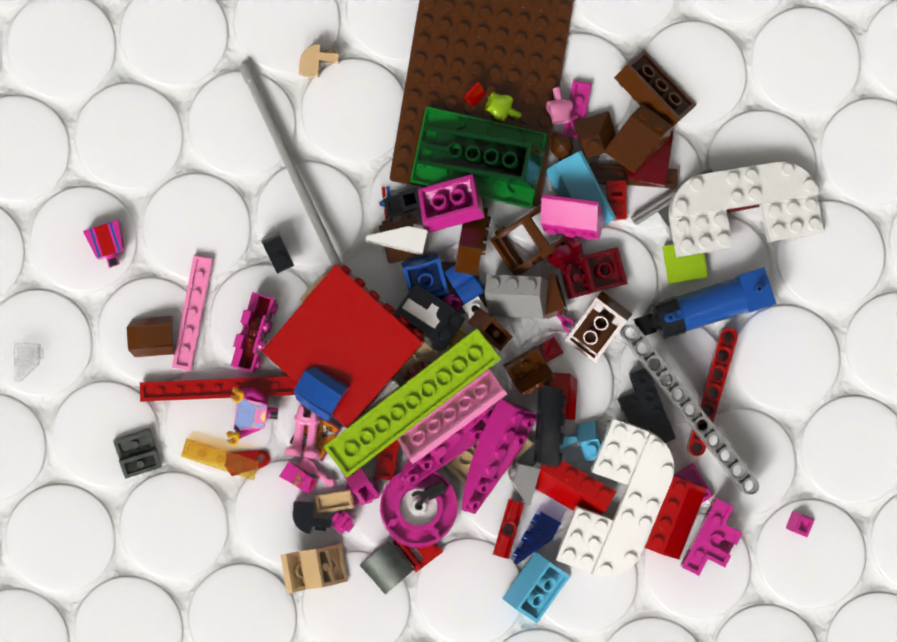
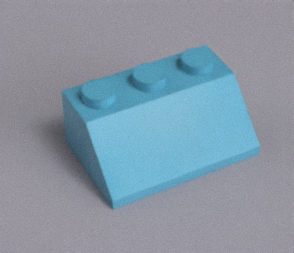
M535 552L502 599L517 611L538 623L571 576Z

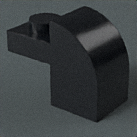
M414 187L383 199L388 217L420 209L419 188Z
M279 232L261 240L277 274L295 266Z
M294 501L293 521L299 530L311 534L312 526L317 531H326L327 528H331L332 519L313 518L314 502Z

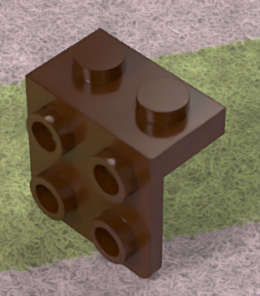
M411 214L401 216L399 221L393 222V219L382 221V225H379L380 233L407 226L413 227L414 224H418L416 216L412 217ZM384 246L387 260L391 264L423 256Z
M537 346L503 364L521 396L532 394L535 389L549 384L555 378L554 373L546 364Z

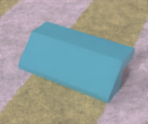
M578 151L546 169V174L559 197L599 202L605 218L603 226L616 219L582 151Z

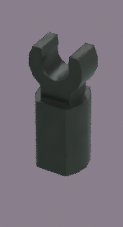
M439 481L424 488L423 492H413L412 497L419 495L421 501L417 502L416 506H421L426 499L430 501L447 493L443 482Z

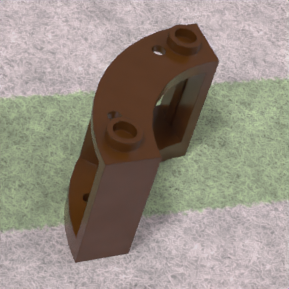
M541 205L509 227L505 228L503 226L494 232L496 236L490 239L514 276H520L552 254L556 247L565 245L572 238L564 235L549 245L532 217L541 212ZM522 224L540 250L538 254L526 262H523L506 236Z

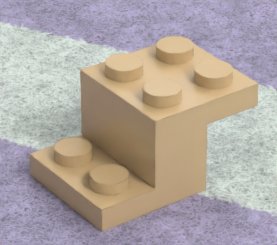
M342 543L280 555L287 593L323 588L348 581Z

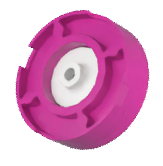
M437 472L432 473L410 489L398 477L399 474H397L384 488L380 501V517L385 530L397 542L409 547L422 548L438 543L450 532L456 519L458 504L454 489ZM442 481L447 493L430 501L426 499L423 505H421L422 509L417 510L415 508L416 503L421 501V497L419 495L412 497V493L415 491L423 492L424 488Z

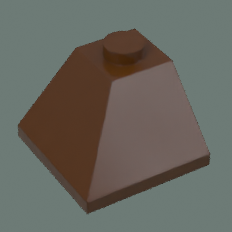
M609 111L572 122L580 150L586 159L605 153L606 147L616 136Z

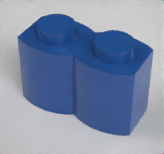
M455 265L444 272L447 280L464 305L484 293L482 289L485 286L480 278L475 279L471 274L454 272Z

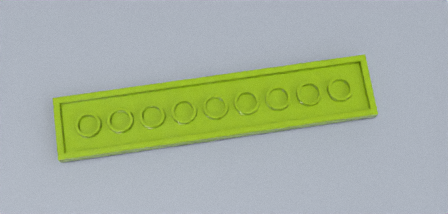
M475 329L324 446V449L343 474L349 477L501 358L481 332Z

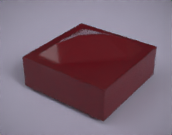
M555 337L538 345L546 362L564 353Z

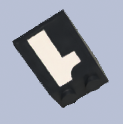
M417 284L413 285L394 312L399 317L401 315L409 321L408 325L413 330L415 328L424 335L422 338L425 340V343L433 350L446 349L466 320L453 307Z

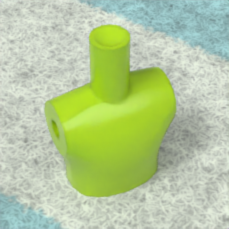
M496 92L491 93L485 105V110L490 112L499 121H505L508 115L519 120L522 114L511 108L514 100L512 97L500 95Z

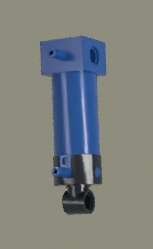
M765 267L721 283L677 297L673 296L661 302L652 303L653 314L633 320L645 336L660 331L662 338L665 340L669 337L678 336L687 331L737 315L747 314L775 305L776 301Z

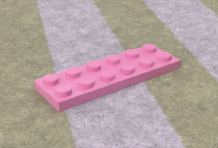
M487 369L397 440L409 460L414 464L506 396L507 393L493 372Z

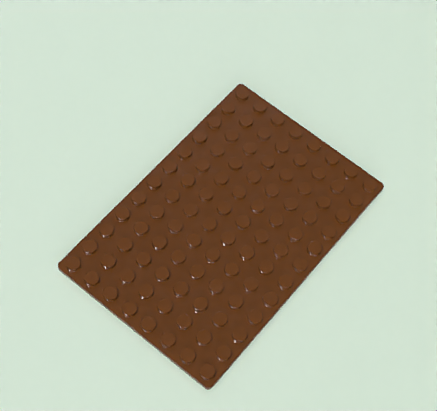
M419 0L389 179L392 182L428 187L410 182L425 108L427 106L547 133L548 139L533 206L538 207L542 196L553 129L546 104L548 101L554 100L552 89L560 87L574 0ZM476 82H479L486 94L473 107L463 96ZM496 92L500 95L512 97L514 100L511 108L522 113L519 120L508 115L505 121H499L490 112L485 110V105L491 93Z

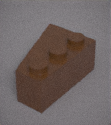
M483 207L485 218L462 224L454 272L471 275L478 274L480 257L485 255L486 244L483 241L487 242L489 230H485V227L489 228L491 217L487 216L489 208Z

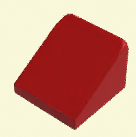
M476 82L463 97L474 107L486 93L482 85Z

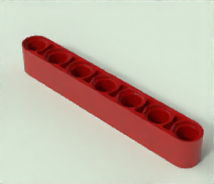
M732 328L723 329L718 335L699 401L701 409L705 405L711 407L712 412L707 417L712 423L715 419L738 338L737 332ZM726 331L733 335L731 342H726L723 338ZM720 350L727 352V359L725 361L718 358ZM715 368H719L722 371L720 379L713 377V370ZM709 387H714L717 390V394L713 398L707 394ZM703 419L699 420L697 423V426L701 423L706 426V423ZM691 429L687 451L693 456H701L705 452L706 446L694 430ZM694 442H698L701 445V450L698 453H694L691 449Z

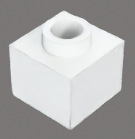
M479 296L462 306L469 319L475 314L471 310L473 306H478L488 313Z

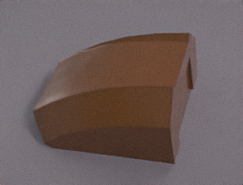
M173 317L132 319L126 327L128 351L134 357L174 355Z

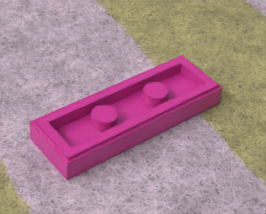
M573 80L569 98L573 105L571 122L564 123L562 135L577 140L572 122L585 118L592 84Z

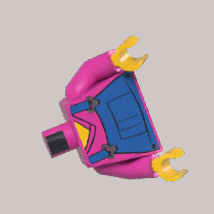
M234 387L232 389L235 395L230 397L236 402L234 430L236 431L235 433L233 431L226 433V436L231 438L227 440L230 445H235L239 439L264 429L266 418L278 419L279 408L267 407L268 397L255 387L243 389Z

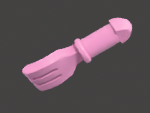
M308 458L301 460V463L298 465L309 474H315V478L320 479L327 486H334V479L327 476L322 470H318L312 461Z

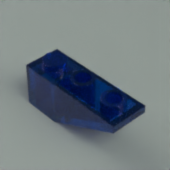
M541 511L539 514L535 513L530 522L533 524L530 531L526 530L521 538L523 541L521 548L517 547L512 555L514 558L513 563H520L550 542L561 522Z

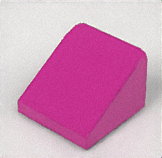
M792 511L786 529L808 537L814 519Z

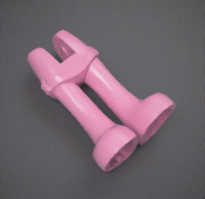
M300 403L297 414L294 416V439L292 445L285 449L284 455L302 457L305 425H308L307 442L303 457L320 459L321 453L316 448V434L318 423H320L321 419L312 411L311 418L305 417L306 407Z

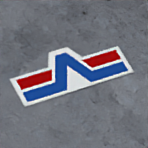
M390 184L380 185L382 198L377 201L378 207L383 209L384 221L388 219L394 220V216L388 217L383 199L392 196Z

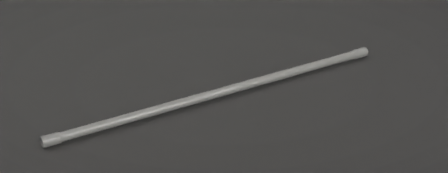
M242 64L238 68L252 93L332 267L336 264L342 265L256 82V77L250 64Z

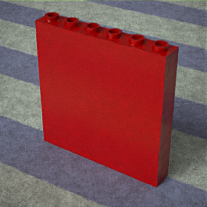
M336 264L261 352L296 383L299 382L305 370L316 366L349 386L350 388L343 396L333 416L343 426L348 428L357 421L390 380L396 376L423 345L425 340L422 338L424 335L415 328L413 330L408 325L409 321L401 315L399 317L394 313L395 309L386 302L384 304L379 299L380 295L377 292L367 289L365 287L366 283L361 278H355L348 266Z

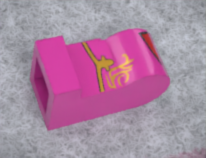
M291 462L287 463L279 475L282 479L308 494L312 492L318 483L316 479Z

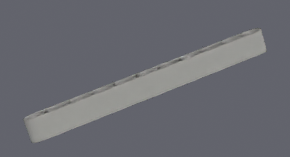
M633 324L625 325L621 329L620 334L627 346L739 490L748 495L755 494L759 489V483L641 330ZM628 328H632L635 331V335L631 339L626 336ZM640 343H644L647 347L644 354L638 352V345ZM653 358L657 359L659 363L656 369H652L649 364ZM665 373L670 376V382L666 385L661 381ZM676 389L682 391V397L679 400H676L673 396ZM688 404L694 407V412L691 415L685 412ZM701 419L706 423L703 430H699L697 427V423ZM711 435H716L718 438L715 445L709 443ZM727 450L729 458L724 461L721 458V453ZM736 465L741 467V473L738 476L733 474V468ZM751 480L753 483V488L750 491H747L745 489V483Z

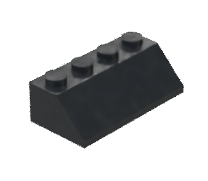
M542 385L538 390L533 467L557 469L558 465L562 464L563 454L559 452L560 445H563L564 433H561V426L565 424V414H562V406H566V395H563V389Z

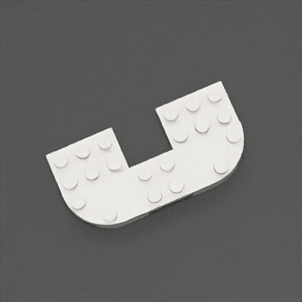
M774 162L705 173L688 179L678 187L669 204V221L676 258L733 248L726 211L728 209L760 204L768 242L824 233L817 197L819 190L814 179L806 170L789 162Z
M613 417L591 472L627 485L618 509L612 519L576 506L555 556L556 561L590 572L598 577H612L622 574L637 562L642 554L674 474L672 454L659 436L649 430Z

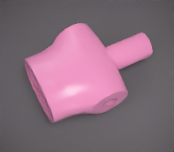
M560 87L553 88L554 100L548 101L546 104L552 124L571 122V110L573 107L571 100L562 99Z

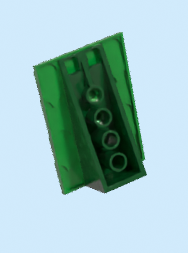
M426 106L410 182L431 186L473 174L481 198L533 209L548 134Z

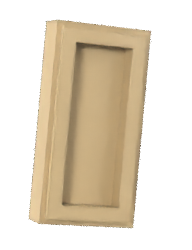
M352 489L314 495L317 514L355 508Z

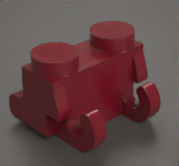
M572 237L565 245L556 247L555 251L547 256V261L556 268L559 267L565 273H569L572 270L571 263L574 261L583 264L586 258L584 255L579 257V254L583 253V245L580 239Z

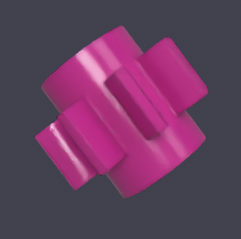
M344 510L341 514L336 512L331 518L334 521L331 526L341 534L345 531L349 533L355 526L352 523L354 518Z

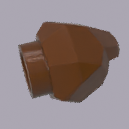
M554 133L551 136V153L558 157L559 161L573 155V145L569 136Z

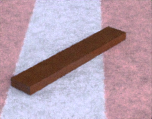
M588 163L598 184H606V181L627 179L628 169L623 165ZM668 169L666 185L664 187L627 180L626 185L675 189L677 187L678 169Z

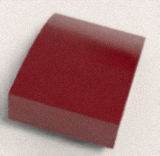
M671 131L669 140L635 174L628 170L627 181L661 187L666 185L673 131Z
M618 247L584 255L586 261L583 264H579L576 261L571 263L572 270L569 273H565L560 269L568 300L628 284Z

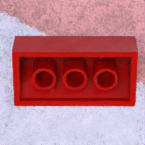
M563 460L557 469L540 468L535 487L536 490L573 511L576 506L601 515L604 514L617 492Z
M673 475L667 494L644 547L679 560L707 488Z

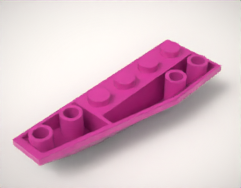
M505 399L497 401L481 434L470 464L461 510L474 514L477 513L522 449L535 424L536 413Z
M492 406L414 464L408 459L398 477L410 489L479 441L492 414Z

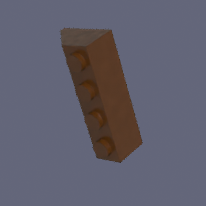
M645 50L631 60L614 77L619 85L640 106L642 104L673 125V127L696 106L695 102Z

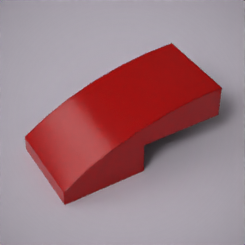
M626 180L606 181L607 201L616 217L613 221L627 220Z

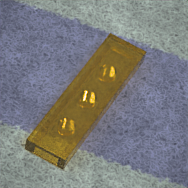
M186 438L181 454L183 458L250 480L255 479L260 463L259 461Z

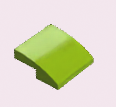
M674 244L662 246L668 284L709 277L705 253L676 258Z

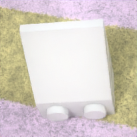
M414 224L413 227L407 226L366 236V242L423 255L428 230H425V226Z

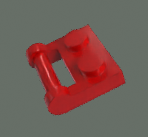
M396 540L393 541L394 545H398L412 564L415 573L443 553L437 543L428 547L417 548L424 558L419 562L408 546Z

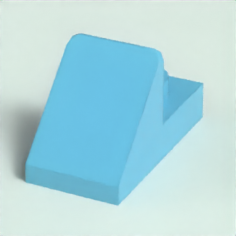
M596 420L577 425L578 444L581 443L585 462L595 460L601 446Z

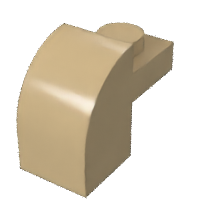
M321 45L310 46L301 55L299 75L319 78L320 63L339 64L340 56L336 54L335 50H324V52H321Z

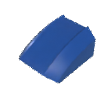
M429 253L407 259L401 263L409 291L414 284H417L440 300H443L449 294L438 253Z
M314 366L304 371L294 389L296 400L328 422L334 416L336 408L350 387Z

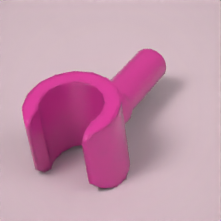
M562 315L557 316L566 332H570L566 327L568 324H572L575 327L571 318H565Z

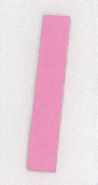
M198 255L193 257L172 368L192 371L213 258Z

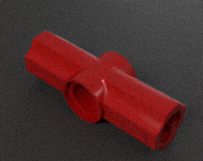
M508 499L493 555L509 559L525 503ZM509 523L514 526V531L511 534L503 532L505 524Z

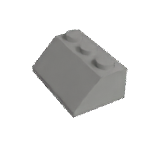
M487 274L485 297L489 315L545 319L549 281L543 277Z

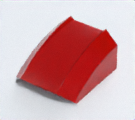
M553 372L555 378L545 386L563 389V395H566V406H562V414H565V419L575 420L577 379L570 373Z

